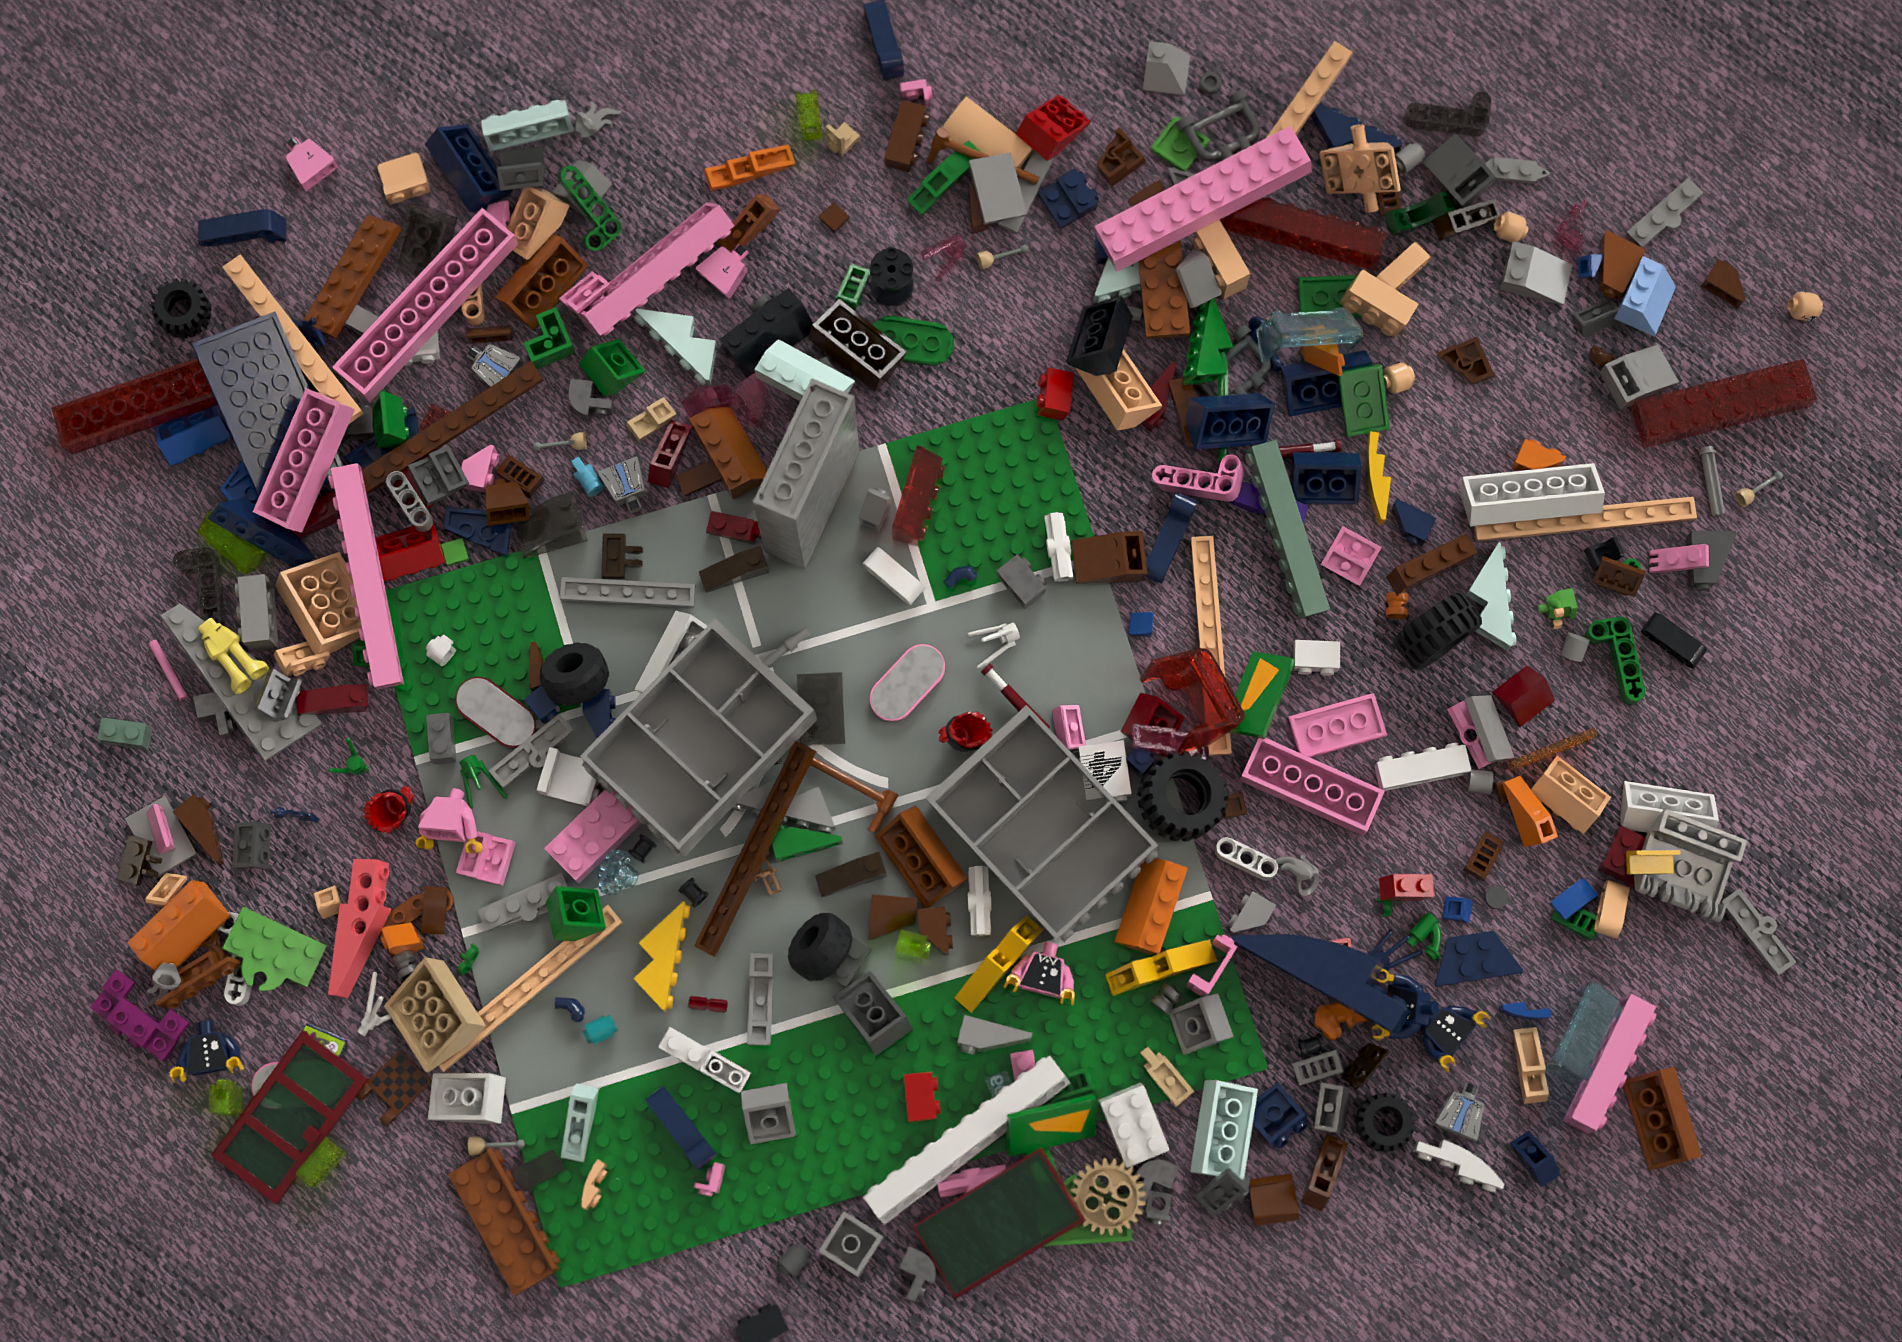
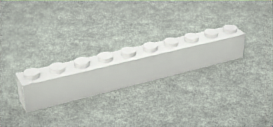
M1051 1056L1040 1059L1033 1069L1020 1074L1013 1084L1003 1087L992 1100L983 1102L975 1113L966 1115L955 1128L946 1130L942 1138L928 1144L921 1154L908 1159L905 1162V1166L898 1171L891 1172L880 1185L871 1187L867 1192L868 1194L864 1196V1199L878 1219L886 1224L1006 1133L1007 1114L1040 1107L1069 1085V1080Z

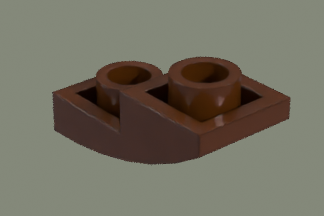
M424 886L421 933L444 934L448 887Z

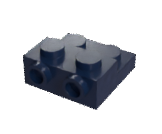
M1075 168L1058 177L1055 183L1038 192L1039 198L1060 230L1094 211L1098 206L1097 201L1099 197L1093 188L1089 190L1086 185L1088 182L1086 176L1082 171L1078 173Z
M1278 1082L1256 1099L1252 1125L1272 1150L1276 1147L1279 1149L1283 1148L1289 1142L1288 1138L1292 1134H1300L1307 1128L1306 1123L1309 1121L1306 1114Z

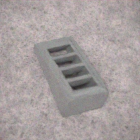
M1338 1049L1292 1064L1299 1086L1344 1072ZM1332 1056L1336 1067L1335 1070L1331 1069L1328 1060V1057ZM1323 1059L1327 1070L1326 1073L1322 1072V1068L1319 1060ZM1311 1062L1315 1064L1318 1073L1316 1076L1313 1074ZM1302 1065L1306 1066L1309 1075L1307 1079L1304 1077Z

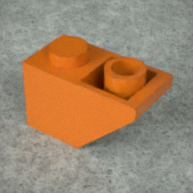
M1525 439L1512 468L1517 471L1560 467L1565 461L1566 456L1561 455L1562 453L1559 450L1541 446V443L1536 440Z
M412 923L381 928L384 935L381 937V941L391 955H397L408 950H412L415 953L425 948L416 927Z

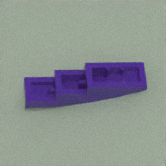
M1242 481L1238 497L1233 501H1226L1249 512H1258L1266 516L1265 510L1259 504L1260 494L1258 488H1255L1252 484ZM1231 485L1226 486L1223 491L1231 489ZM1296 501L1302 522H1304L1308 505Z

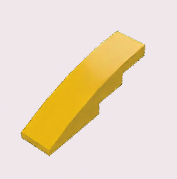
M1370 431L1367 438L1366 453L1367 482L1377 522L1379 525H1383L1386 520L1391 477L1382 476L1385 455L1376 454L1379 433Z

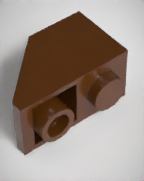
M945 907L917 909L919 935L943 955H949V949H953L952 935H947L946 927L951 926L950 912L945 913Z

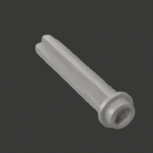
M1713 446L1700 448V453L1698 454L1702 458L1712 516H1721L1725 513L1715 460L1717 452Z

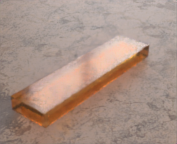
M1593 727L1516 758L1508 765L1511 771L1514 772L1591 741L1597 736V731Z

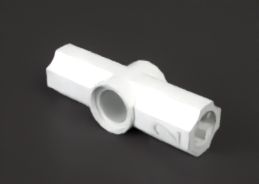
M1050 513L1044 516L1049 559L1051 558L1054 581L1064 582L1073 579L1069 536L1066 535L1063 513Z
M969 867L968 912H970L971 936H990L991 891H989L988 867Z

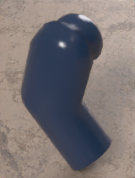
M971 566L957 567L947 576L943 583L952 589L960 579L966 578L967 581L972 582L976 579L977 573Z
M555 998V1009H567L572 1015L571 1019L574 1022H581L584 1019L585 1009L577 999Z

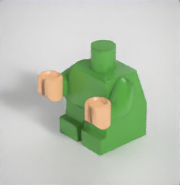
M1572 588L1557 591L1546 597L1545 604L1538 605L1539 614L1547 613L1549 618L1554 619L1552 621L1554 629L1562 627L1561 618H1576L1578 609Z

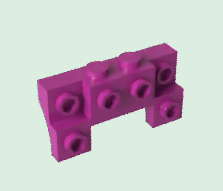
M116 969L102 987L104 990L90 1008L111 1024L109 1028L118 1035L122 1033L129 1037L127 1041L138 1049L142 1046L165 1062L175 1050L179 1039L190 1022L170 1009L159 1023L126 999L136 983Z

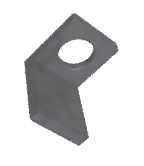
M1150 1190L1145 1218L1150 1219L1149 1223L1163 1226L1164 1222L1170 1221L1169 1210L1172 1194ZM1156 1197H1161L1165 1200V1208L1161 1211H1157L1152 1207V1201Z

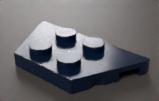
M412 407L407 411V417L404 419L405 427L409 429V439L420 433L417 414ZM374 435L344 458L348 463H358L361 469H364L396 447L376 448Z
M1494 931L1451 937L1447 939L1435 987L1519 974L1523 972V969Z

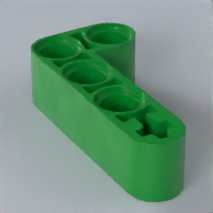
M575 166L562 167L557 174L559 183L594 226L583 236L582 245L588 251H599L620 234L622 229L621 223ZM566 172H572L571 179H565L567 176ZM580 187L585 188L587 191V197L584 200L578 196ZM595 204L601 209L598 217L594 216L591 210ZM607 222H611L614 225L615 229L612 234L605 230ZM592 235L598 239V244L594 248L590 246L588 241Z
M1614 617L1592 622L1585 630V637L1590 639L1589 643L1591 644L1609 642L1621 699L1627 705L1637 704L1645 695V686L1630 622L1624 617ZM1614 625H1620L1623 633H1617L1614 630ZM1592 629H1598L1601 632V637L1594 636ZM1618 647H1625L1628 655L1621 654ZM1623 668H1630L1633 676L1625 675ZM1631 689L1633 693H1637L1635 697L1633 694H1629Z

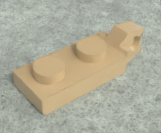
M1146 1047L1140 1053L1147 1062L1144 1065L1147 1073L1176 1107L1194 1092L1169 1060L1162 1056L1160 1052L1155 1056L1150 1048Z

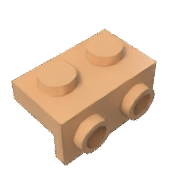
M303 642L276 650L274 657L283 674L288 677L291 675L299 676L311 669H322L326 665L330 653L326 651L315 655L308 642Z

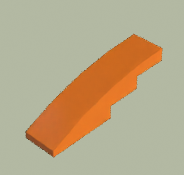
M788 144L749 152L746 157L727 160L724 165L705 168L703 173L710 191H714L795 166L796 163Z

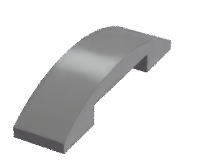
M750 954L747 1045H771L773 954Z

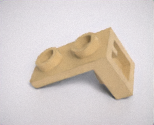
M845 122L837 130L830 124L825 126L827 147L833 153L838 152L843 156L860 139V135Z

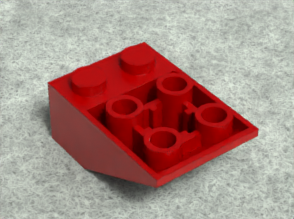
M1058 95L1028 113L1015 134L1046 161H1049L1074 140L1091 121L1085 117L1084 113L1073 107L1066 98Z

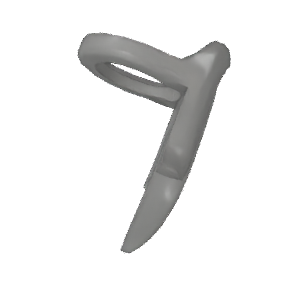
M591 102V109L587 113L579 112L577 114L576 131L581 134L582 138L594 135L603 125H612L609 119L602 120L604 116L621 114V111L603 108L594 113L596 105Z
M1301 855L1300 859L1289 856L1274 859L1277 864H1283L1281 870H1288L1297 876L1296 890L1300 895H1310L1317 888L1319 871L1306 860L1305 855ZM1313 877L1311 885L1307 889H1301V882Z
M163 962L157 968L152 977L154 986L148 989L147 992L154 993L158 988H160V992L150 1000L148 1007L168 994L169 989L173 991L180 986L181 978L174 963L167 964Z

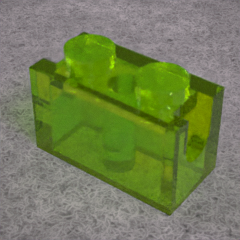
M811 90V94L804 93L803 95H801V92H795L802 142L823 139L817 90ZM817 128V131L808 133L806 129Z
M901 929L895 949V957L922 964L923 958L928 960L931 943H928V936Z
M216 1080V1085H209V1113L218 1116L241 1115L243 1112L242 1086L236 1085V1082L230 1080Z

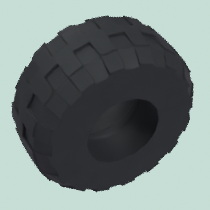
M576 642L563 645V647L557 648L548 655L542 664L539 677L543 689L553 702L565 706H576L588 702L600 694L601 690L606 686L609 670L607 662L598 648L587 643Z
M819 913L812 916L799 928L791 941L787 955L789 965L796 973L808 981H821L831 976L832 973L838 970L850 952L853 940L850 927L831 913Z

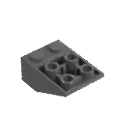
M1456 133L1422 161L1440 184L1449 191L1461 208L1471 205L1497 183V178Z

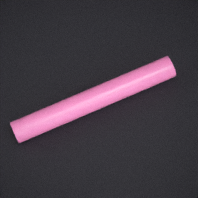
M153 640L149 642L151 650L180 701L184 700L188 696L158 641Z

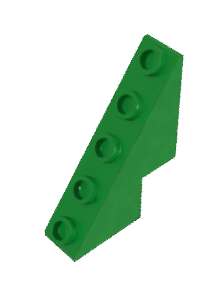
M1214 298L1196 306L1197 312L1193 321L1194 328L1190 337V348L1186 356V368L1183 371V385L1214 382L1227 373L1220 354L1232 349L1233 345Z

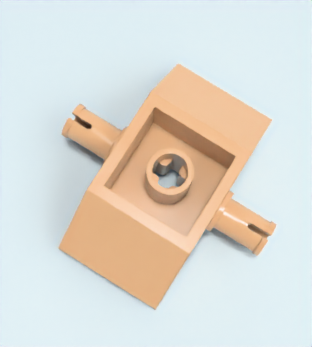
M1358 124L1350 127L1354 144L1323 150L1319 153L1326 192L1328 194H1363L1365 212L1371 213L1379 210L1375 192H1399L1401 189L1394 148L1388 142L1367 143L1364 124H1361V126Z

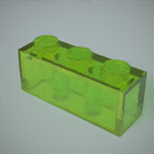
M213 511L208 512L197 533L203 537L205 542L211 544L219 551L221 556L234 564L240 572L247 574L257 570L267 552L210 521L208 517Z

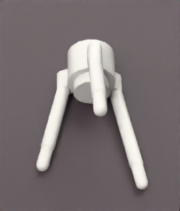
M1014 622L968 633V636H975L997 631V633L983 637L981 641L986 642L999 637L1001 643L1006 642L1003 647L977 666L978 670L1008 648L1016 645L1015 640L1020 639V635Z

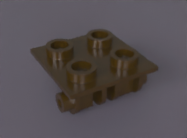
M1368 1043L1359 1050L1358 1057L1354 1062L1345 1068L1341 1079L1349 1082V1085L1355 1090L1359 1087L1362 1088L1390 1051Z

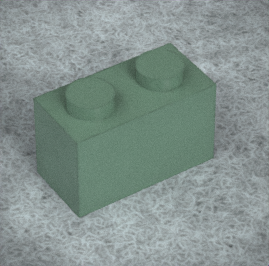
M101 718L97 740L105 745L149 750L153 728L146 723Z

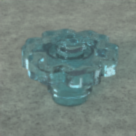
M618 849L617 851L612 850L606 855L605 863L601 864L598 879L600 880L598 888L602 893L616 895L622 888L633 887L636 884L638 871L629 865L630 856L627 852Z

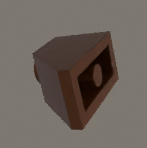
M1718 259L1700 287L1739 309L1746 298L1738 270L1733 268L1731 263Z

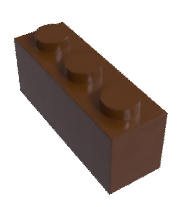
M901 100L884 157L885 166L910 172L911 166L916 165L918 154L915 153L916 148L922 145L924 134H921L923 127H927L930 116L927 114L926 106Z

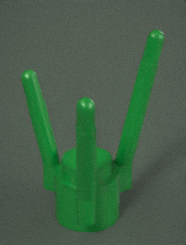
M346 738L352 757L347 760L345 769L329 768L328 772L345 775L351 773L355 776L361 775L364 772L368 773L369 766L358 756L350 738Z
M471 755L459 762L462 768L460 773L464 782L468 806L471 809L473 808L468 778H472L477 790H481L477 778L481 774L480 770L483 771L502 797L507 799V794L487 770L483 760L478 761L476 755Z

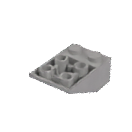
M1658 344L1605 364L1600 371L1620 410L1679 383Z

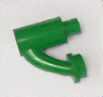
M1426 912L1410 930L1409 934L1411 936L1406 943L1413 947L1417 942L1421 943L1431 932L1432 946L1427 945L1424 953L1435 961L1441 957L1438 952L1441 942V929L1438 924L1439 921L1432 914Z

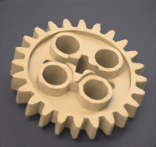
M1104 1158L1102 1165L1097 1160H1094L1093 1168L1086 1164L1087 1173L1080 1170L1078 1174L1082 1179L1075 1178L1073 1182L1078 1187L1071 1188V1192L1076 1193V1196L1072 1198L1077 1202L1076 1205L1085 1218L1083 1226L1091 1223V1231L1093 1232L1099 1227L1101 1235L1105 1229H1108L1110 1235H1112L1114 1228H1117L1118 1232L1122 1233L1123 1225L1130 1229L1131 1224L1129 1221L1131 1220L1136 1223L1138 1221L1135 1213L1141 1215L1143 1213V1210L1138 1206L1146 1204V1201L1140 1199V1197L1146 1195V1192L1139 1190L1144 1186V1182L1137 1183L1136 1181L1140 1174L1132 1175V1166L1127 1170L1124 1169L1125 1161L1120 1166L1116 1165V1158L1113 1159L1111 1164H1108L1107 1159ZM1099 1175H1105L1109 1180V1184L1100 1186L1096 1182V1178ZM1125 1185L1130 1189V1194L1128 1196H1121L1117 1188ZM1092 1186L1104 1194H1107V1192L1110 1191L1112 1192V1198L1122 1202H1126L1127 1206L1125 1207L1113 1199L1105 1201V1196L1103 1194L1091 1191L1089 1187ZM1094 1196L1099 1200V1205L1097 1207H1090L1086 1199ZM1117 1207L1120 1210V1215L1115 1218L1111 1217L1108 1214V1208Z

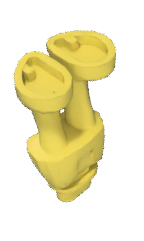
M209 618L198 627L209 657L212 661L218 660L228 672L231 678V689L235 694H241L246 691L251 685V680L228 656L231 652L253 680L263 677L268 672L269 666L264 661H256L249 657L239 644L240 637L227 627L216 623L213 618Z

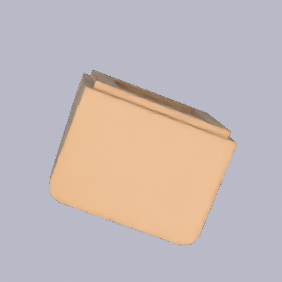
M336 886L314 893L317 910L322 919L339 913V906L342 903Z

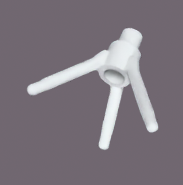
M377 972L372 974L367 1009L361 1021L362 1025L358 1029V1033L363 1036L369 1030H372L375 1025L378 1026L392 1019L389 1014L383 1017H379L376 1014L383 1000L382 996L378 998L372 1009Z

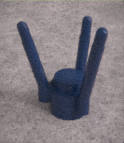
M1392 929L1368 953L1380 959L1384 965L1382 969L1387 971L1423 953V950H1418L1388 964L1390 961L1388 956L1410 939L1406 935L1386 952L1383 950L1378 952L1393 933Z

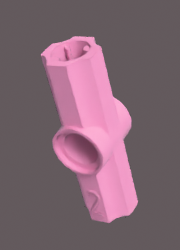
M1465 700L1448 708L1447 710L1460 733L1461 741L1466 744L1478 769L1492 763L1487 761L1478 734L1476 740L1469 739L1467 735L1469 729L1475 731L1476 729Z
M998 1165L984 1169L973 1168L960 1171L958 1174L949 1175L938 1183L940 1198L965 1194L1002 1172L1006 1167L1005 1165Z

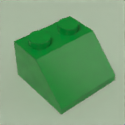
M620 339L591 347L579 363L585 374L605 397L618 393L645 373L644 368Z
M380 391L372 404L376 448L398 447L409 439V429L405 427L404 419L407 417L406 406H403L402 398L385 391Z
M556 886L546 900L553 940L577 941L606 929L598 889Z

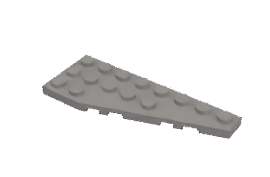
M181 604L176 605L161 615L160 618L264 762L322 725L315 714L297 715L296 698L292 705V713L286 720L274 722L253 710L267 673L263 677L253 680L231 652L228 656L251 680V685L246 691L241 694H235L231 689V678L228 672L218 660H211L204 646V640L201 638L202 634L198 627L205 621ZM247 653V654L249 655V657H251L253 660L258 661V660H257L256 658H254L252 655H250L249 653Z

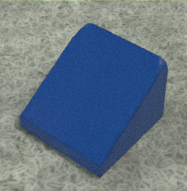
M1590 254L1578 257L1579 279L1595 276L1603 255Z
M1154 612L1131 613L1129 635L1151 637Z
M1446 896L1443 919L1470 923L1472 901L1468 898Z

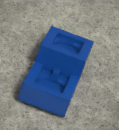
M1582 878L1552 900L1550 906L1565 922L1578 910L1583 909L1598 897V894Z
M1526 1002L1504 1004L1499 1007L1500 1012L1520 1019L1543 1020L1551 1017L1550 1008L1527 1011Z

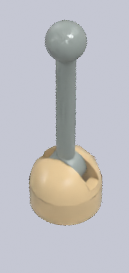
M1022 245L1018 249L992 255L988 251H982L977 253V261L980 269L983 270L989 268L995 259L1020 252L1027 253L1029 248L1027 245Z
M584 432L573 434L568 441L544 444L535 442L533 448L539 451L541 448L571 445L576 450L587 449L586 435Z
M1775 472L1773 477L1752 490L1749 488L1740 489L1735 492V499L1742 507L1750 505L1754 501V493L1775 480H1781L1783 477L1782 472Z
M469 1137L468 1151L469 1155H480L489 1147H517L522 1149L525 1147V1142L518 1140L517 1142L485 1143L481 1137Z

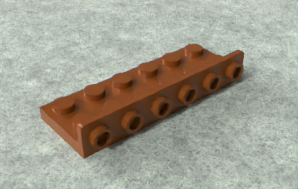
M489 1147L485 1153L449 1173L448 1176L510 1290L516 1297L559 1271L558 1263L561 1261L554 1250L550 1252L547 1246L549 1239L545 1232L538 1230L535 1224L538 1222L536 1215L532 1209L527 1210L524 1204L527 1202L525 1195L521 1189L516 1190L513 1184L516 1182L514 1175L510 1169L505 1170L502 1164L505 1162L503 1155L499 1149L495 1151L492 1147Z

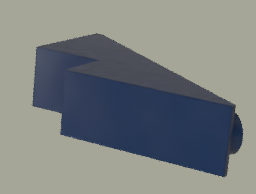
M1319 102L1310 115L1329 149L1354 144L1350 127L1363 124L1358 118L1348 117L1336 108L1324 106L1322 102ZM1364 124L1367 143L1388 142L1394 148V154L1400 151L1403 144L1400 138L1394 135H1387L1375 126Z
M248 497L219 503L208 517L213 523L292 567L308 563L314 557L291 529H287L254 513L255 506Z

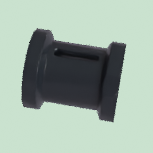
M640 834L639 841L633 849L628 850V853L644 864L646 862L645 858L652 848L657 847V844L645 835Z
M692 877L678 891L684 894L692 902L691 906L695 908L709 894L707 891L703 892Z
M1317 1033L1315 1037L1304 1040L1300 1038L1297 1041L1303 1059L1317 1052H1326L1320 1033Z

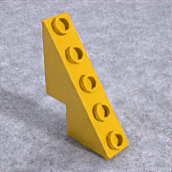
M684 901L639 942L640 946L651 956L653 961L634 980L664 1012L672 1009L674 996L670 994L672 986L676 987L678 979L675 967L676 964H680L682 950H679L680 941L684 942L686 936V928H683L684 919H688L690 914V905H686Z
M1026 915L1007 933L996 949L984 959L954 998L972 1013L1044 929Z
M1210 940L1169 949L1153 957L1133 961L1105 975L1112 995L1115 996L1217 962Z

